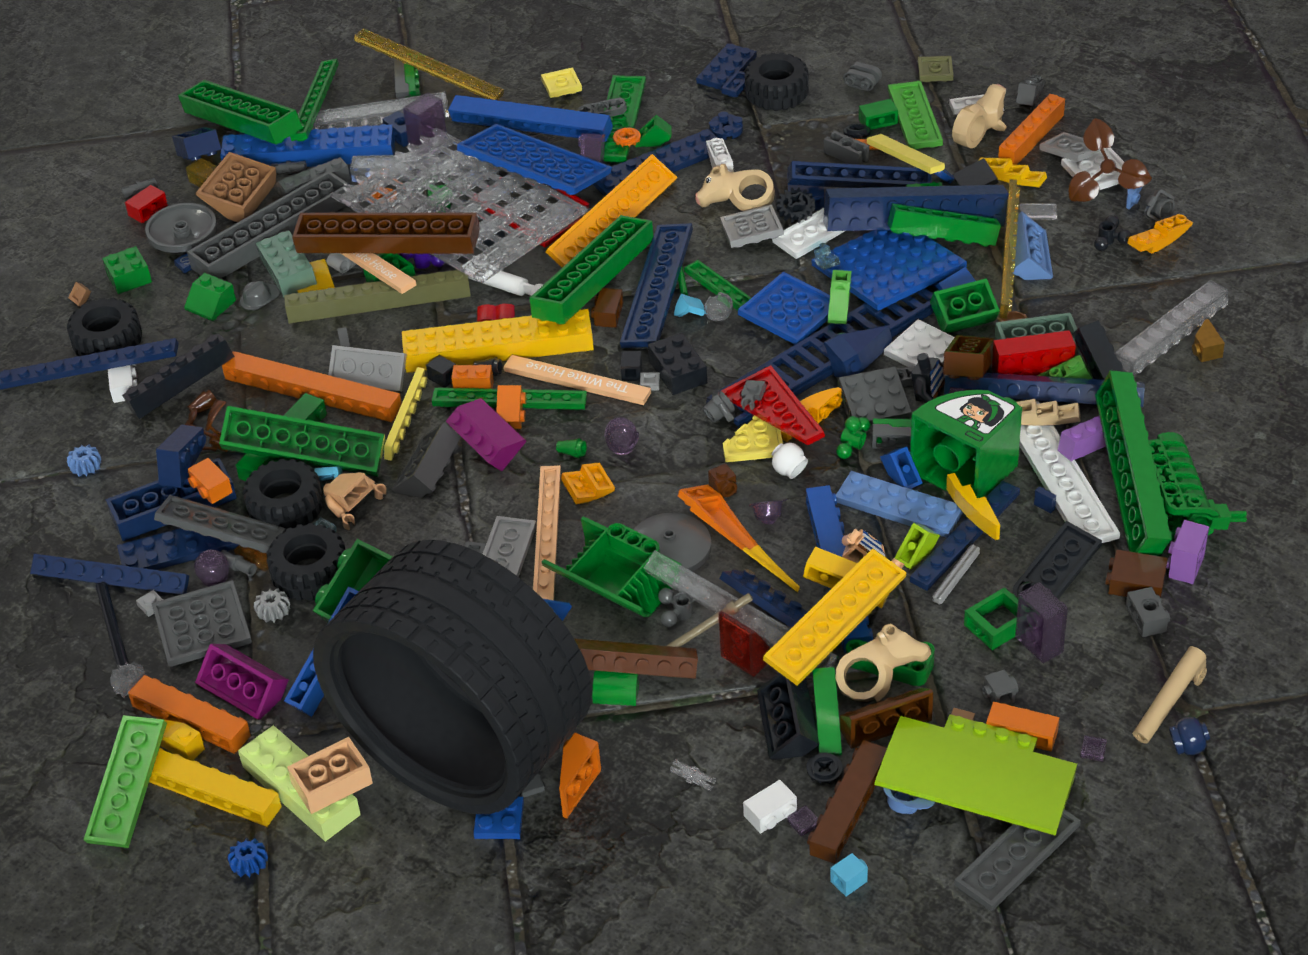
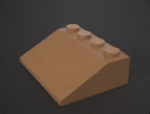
M229 152L198 189L196 195L227 219L240 222L254 213L276 184V168Z

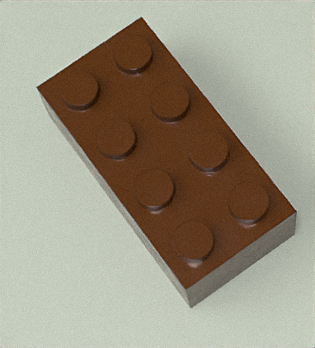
M956 335L944 351L943 375H948L949 378L967 376L970 380L983 378L992 364L993 341L995 338Z

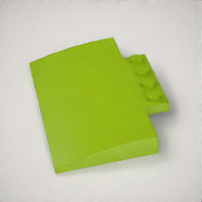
M950 714L945 727L900 716L878 771L875 785L1056 836L1075 778L1077 764L1034 752L1037 743L1036 737L973 721L961 716Z

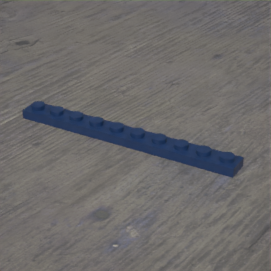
M176 338L165 339L163 341L0 371V390L177 356L179 343Z

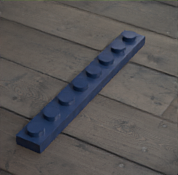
M1002 481L986 497L997 518L1020 495V488ZM967 517L910 576V582L928 591L984 531Z
M34 554L30 574L90 583L105 582L107 585L148 591L154 590L156 592L178 595L187 593L190 576L181 573Z

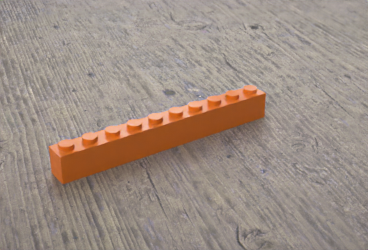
M235 351L232 352L235 357L222 365L226 380L299 399L307 393L323 399L325 405L388 422H392L395 419L402 405L400 393Z

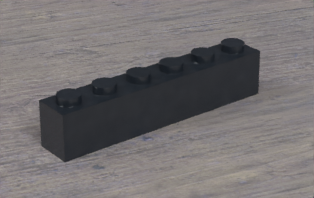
M218 333L211 335L205 342L194 346L191 351L177 357L171 364L163 366L157 373L146 377L137 386L129 388L122 396L131 412L140 419L235 356L221 335Z

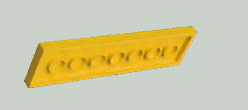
M872 549L764 655L763 661L798 686L906 577L907 572Z

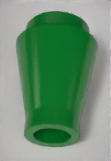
M580 438L558 441L556 451L580 458L585 456L587 444Z

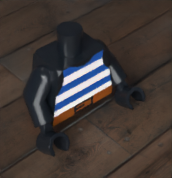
M921 353L917 356L918 363L912 371L911 377L915 400L927 403L937 398L945 384V375H943L944 364L938 358H930L927 353Z

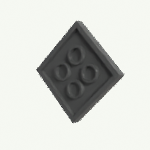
M895 366L839 377V384L850 416L857 418L865 417L870 421V425L873 424V418L902 419L911 417L912 411Z

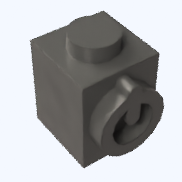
M1001 670L984 676L982 692L986 699L989 698L992 704L993 702L1009 705L1015 703L1019 688L1014 676H1008L1005 670Z

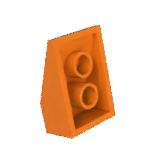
M574 733L570 740H566L563 745L559 791L562 813L566 819L601 772L598 742L578 733Z

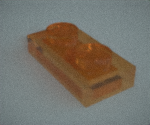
M240 545L234 549L235 555L243 556L244 560L254 563L257 568L264 572L269 569L266 560L267 553H262L249 547H241Z

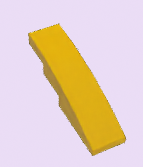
M984 158L998 180L1022 186L1040 187L1047 179L1046 172L1030 171L1028 165H1013L1010 158Z
M955 473L947 474L946 489L956 505L978 528L993 539L998 540L1000 538V523L986 497L977 498L970 485L962 486Z

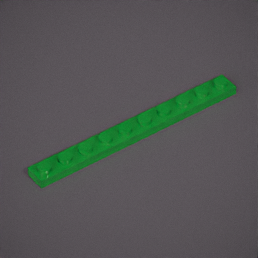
M337 59L321 61L298 114L302 129L298 130L295 135L290 136L291 141H304L309 137L339 63Z

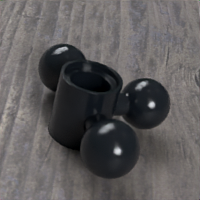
M1110 215L1099 224L1098 238L1094 241V247L1098 251L1106 250L1109 245L1114 243L1115 238L1121 244H1128V239L1132 236L1130 231L1121 230L1120 232H1115L1119 226L1117 216Z

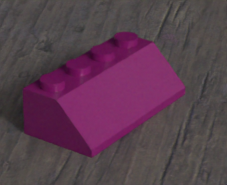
M481 398L458 406L446 420L478 454L500 471L505 469L526 443V440Z
M210 644L195 683L256 719H261L282 699L289 679L226 644Z

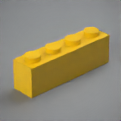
M815 547L806 562L803 577L832 589L857 563ZM889 594L877 605V607H883Z

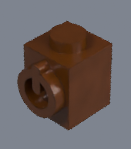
M726 463L708 471L709 486L720 493L723 498L730 497L737 492L736 475Z

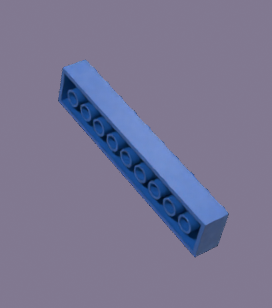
M386 124L313 129L309 137L304 141H291L289 136L280 144H273L247 134H230L223 136L220 157L222 161L231 152L269 166L272 163H286V161H306L307 167H316L340 157L346 164L394 161L395 137L393 125Z

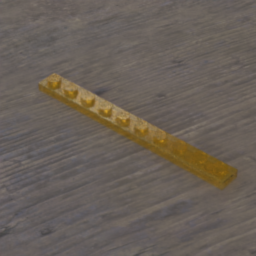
M364 28L354 36V41L361 45L370 47L377 52L386 54L391 58L402 61L418 70L427 72L432 76H436L486 99L498 100L504 94V89Z
M1010 179L1008 189L999 318L1007 319L1008 311H1012L1013 300H1009V298L1013 297L1014 287H1010V285L1014 283V274H1011V272H1014L1015 261L1012 260H1015L1016 249L1013 247H1016L1017 236L1013 235H1017L1018 224H1014V222L1018 221V211L1015 210L1019 208V199L1016 198H1019L1020 187H1017V180Z

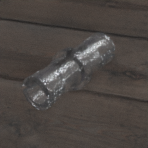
M678 759L674 760L672 764L680 767V769L671 766V773L686 779V782L690 784L695 783L707 791L713 789L714 786L706 783V781L715 784V777L701 772L696 766L690 767Z

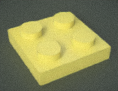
M573 67L541 74L542 82L550 98L582 91V85Z

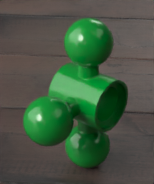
M855 416L847 418L840 439L841 444L836 449V453L840 458H849L852 454L851 447L857 449L863 447L866 441L865 432L870 429V421L867 418H857Z

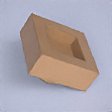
M76 282L68 298L78 306L86 303L91 291L83 284Z

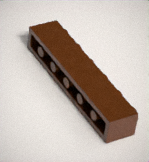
M575 639L588 670L696 679L698 663L696 648Z
M863 740L860 747L855 748L851 764L846 765L842 781L839 780L837 782L833 798L829 797L824 815L820 814L817 820L815 832L811 831L807 844L810 845L811 856L836 864L876 787L875 780L886 753V747Z

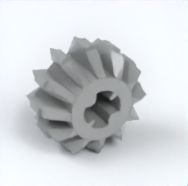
M270 588L269 591H262L261 595L256 596L254 609L259 619H263L266 623L270 620L275 623L277 619L283 620V616L288 615L290 601L285 591L281 592L279 588L272 591Z

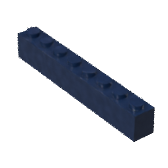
M792 161L788 166V185L878 188L906 187L908 184L932 183V174L912 167Z

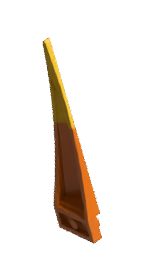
M708 484L679 490L678 497L691 507V512L795 591H799L800 586L756 543L720 493Z

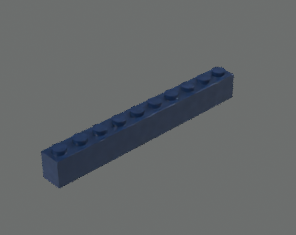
M985 373L983 378L979 380H970L967 376L949 378L948 375H945L944 395L966 390H989L1003 398L1097 404L1095 394L1104 380ZM1136 382L1138 397L1141 400L1140 406L1143 407L1145 382Z

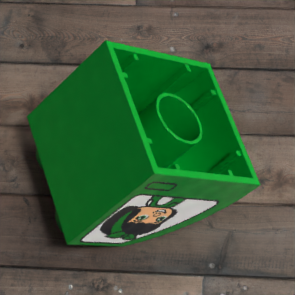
M989 390L954 392L937 397L920 406L912 413L910 451L920 478L947 491V474L955 473L962 486L970 485L977 498L987 497L1018 466L1022 407L1009 397L1003 398Z

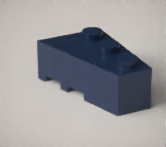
M180 425L156 449L159 485L182 488L189 475L188 468L195 464L205 446L206 436L204 435L203 427Z

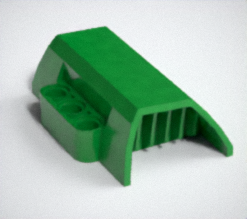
M584 516L581 518L585 537V546L583 547V552L577 553L578 558H573L572 564L567 565L566 569L545 559L541 561L542 566L642 617H650L662 604L658 599L660 590L663 588L673 589L682 569L681 563L660 553V546L656 540L623 524L614 523L607 528Z

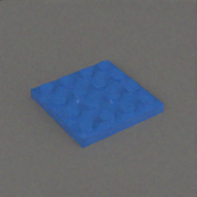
M782 272L738 309V315L796 345L808 338L828 320L830 295Z

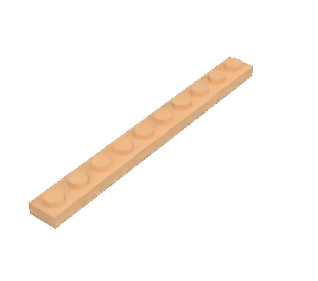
M560 465L540 466L533 590L543 599L554 600L556 573L542 566L541 561L545 559L556 565L561 480Z

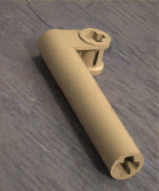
M1190 646L1134 730L1133 736L1138 741L1147 744L1191 681L1196 686L1202 683L1207 672L1206 655L1202 650Z

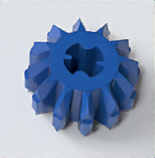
M246 838L242 843L237 841V846L230 847V854H228L231 870L233 873L237 872L240 877L246 874L250 878L252 873L259 875V869H265L266 862L268 861L265 846L263 843H259L256 838L252 841Z

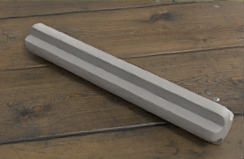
M974 544L969 546L932 595L934 603L940 605L945 601L980 554L978 546Z

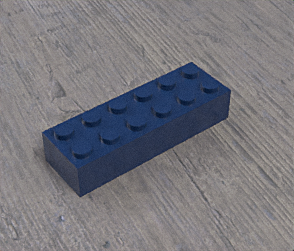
M217 458L212 460V462L229 478L233 493L213 504L206 498L203 499L197 488L191 487L188 482L189 475L182 488L159 485V480L105 499L110 516L122 541L165 526V524L154 520L156 511L169 495L211 507L237 499L233 482L221 459Z

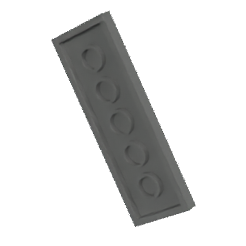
M173 495L167 497L156 511L154 520L165 525L177 526L183 530H190L203 536L218 538L224 542H232L241 547L259 550L262 553H267L273 540H276L280 533H285V528Z
M1064 809L1056 836L1013 824L955 879L954 885L992 912L1080 827L1081 820Z

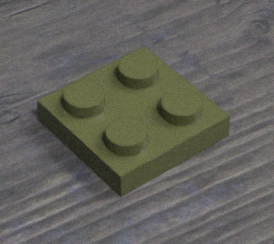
M951 56L918 57L919 81H953Z

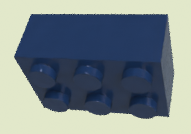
M202 127L172 136L177 156L183 157V159L187 158V160L191 159L193 161L200 159V155L211 156L217 154L218 150H221L216 129Z

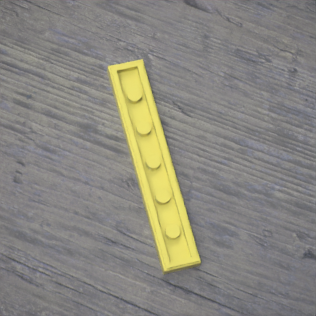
M883 134L867 138L868 145L929 174L945 169V163Z

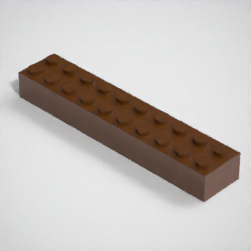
M300 213L292 238L297 253L474 254L480 226L477 213Z

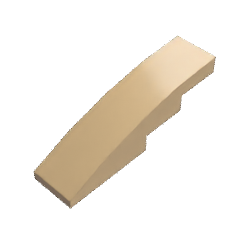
M1035 399L1016 402L1022 407L1021 425L1043 426L1081 422L1078 403L1058 406L1057 401L1037 404Z

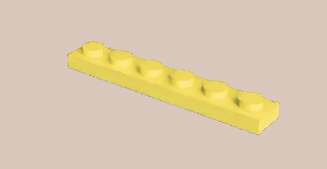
M417 367L385 442L384 459L392 461L394 454H398L400 440H404L405 428L409 427L411 414H414L416 411V402L420 401L422 388L426 387L427 377H425L424 368Z

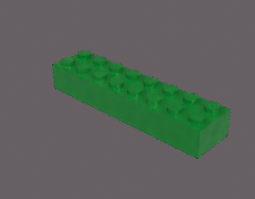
M227 406L219 445L225 450L285 459L286 461L294 459L297 462L302 461L308 465L320 467L338 466L343 471L365 473V475L378 477L386 438L385 434Z

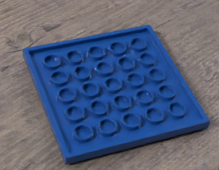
M873 230L811 259L812 266L831 279L833 270L852 271L850 292L877 311L953 275L964 267L967 268V261L925 235L912 236L904 232L896 234L891 230Z

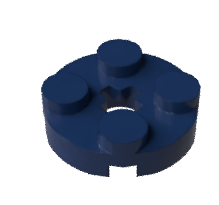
M720 112L718 116L710 120L709 130L717 138L727 140V137L732 136L733 139L742 134L743 121L741 117L728 114L727 112Z

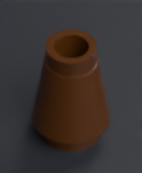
M210 390L203 391L187 407L189 411L193 407L196 408L197 414L210 409L216 398Z

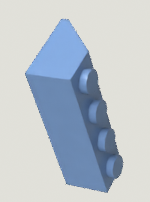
M1021 211L1006 223L1011 271L1024 280L1053 278L1046 230Z

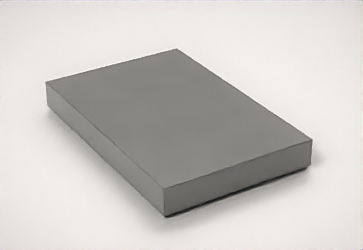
M1065 132L1039 144L1041 151L1076 162H1080L1101 151L1100 149L1097 151L1088 149L1082 137Z

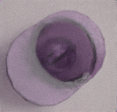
M789 498L750 504L749 507H752L757 520L762 521L763 524H773L776 519L781 517L782 502L789 500Z

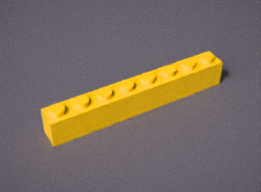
M159 748L149 780L152 784L268 827L282 807L279 795L273 789L260 787L254 782L241 780L235 775L225 774L214 767L209 768L201 765L198 761H191L179 754H172Z

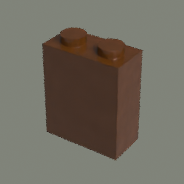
M1116 549L1115 558L1111 557L1109 563V570H1112V573L1108 572L1106 578V585H1109V594L1127 597V592L1152 587L1155 594H1158L1161 598L1167 558Z

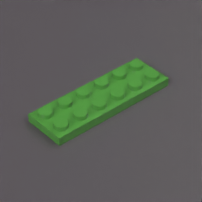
M914 81L888 85L889 96L898 109V121L907 146L915 150L943 146V139L922 82Z
M123 715L84 837L86 843L129 848L167 725L165 720Z

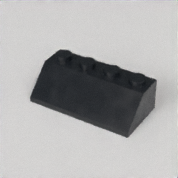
M778 673L757 690L769 759L802 757L819 745L806 678L797 686L781 673Z

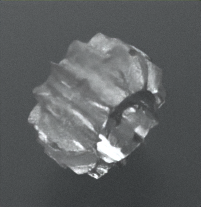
M126 661L125 665H118L117 669L112 670L110 682L116 694L125 697L144 675L147 676V673L142 664L138 665L135 661L129 664Z

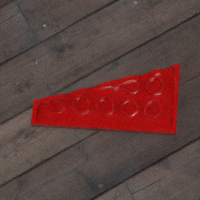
M771 365L721 390L733 404L742 408L741 392L746 381H765L767 387L761 401L755 400V408L753 410L750 409L749 404L745 406L744 410L806 445H810L825 437L823 429Z

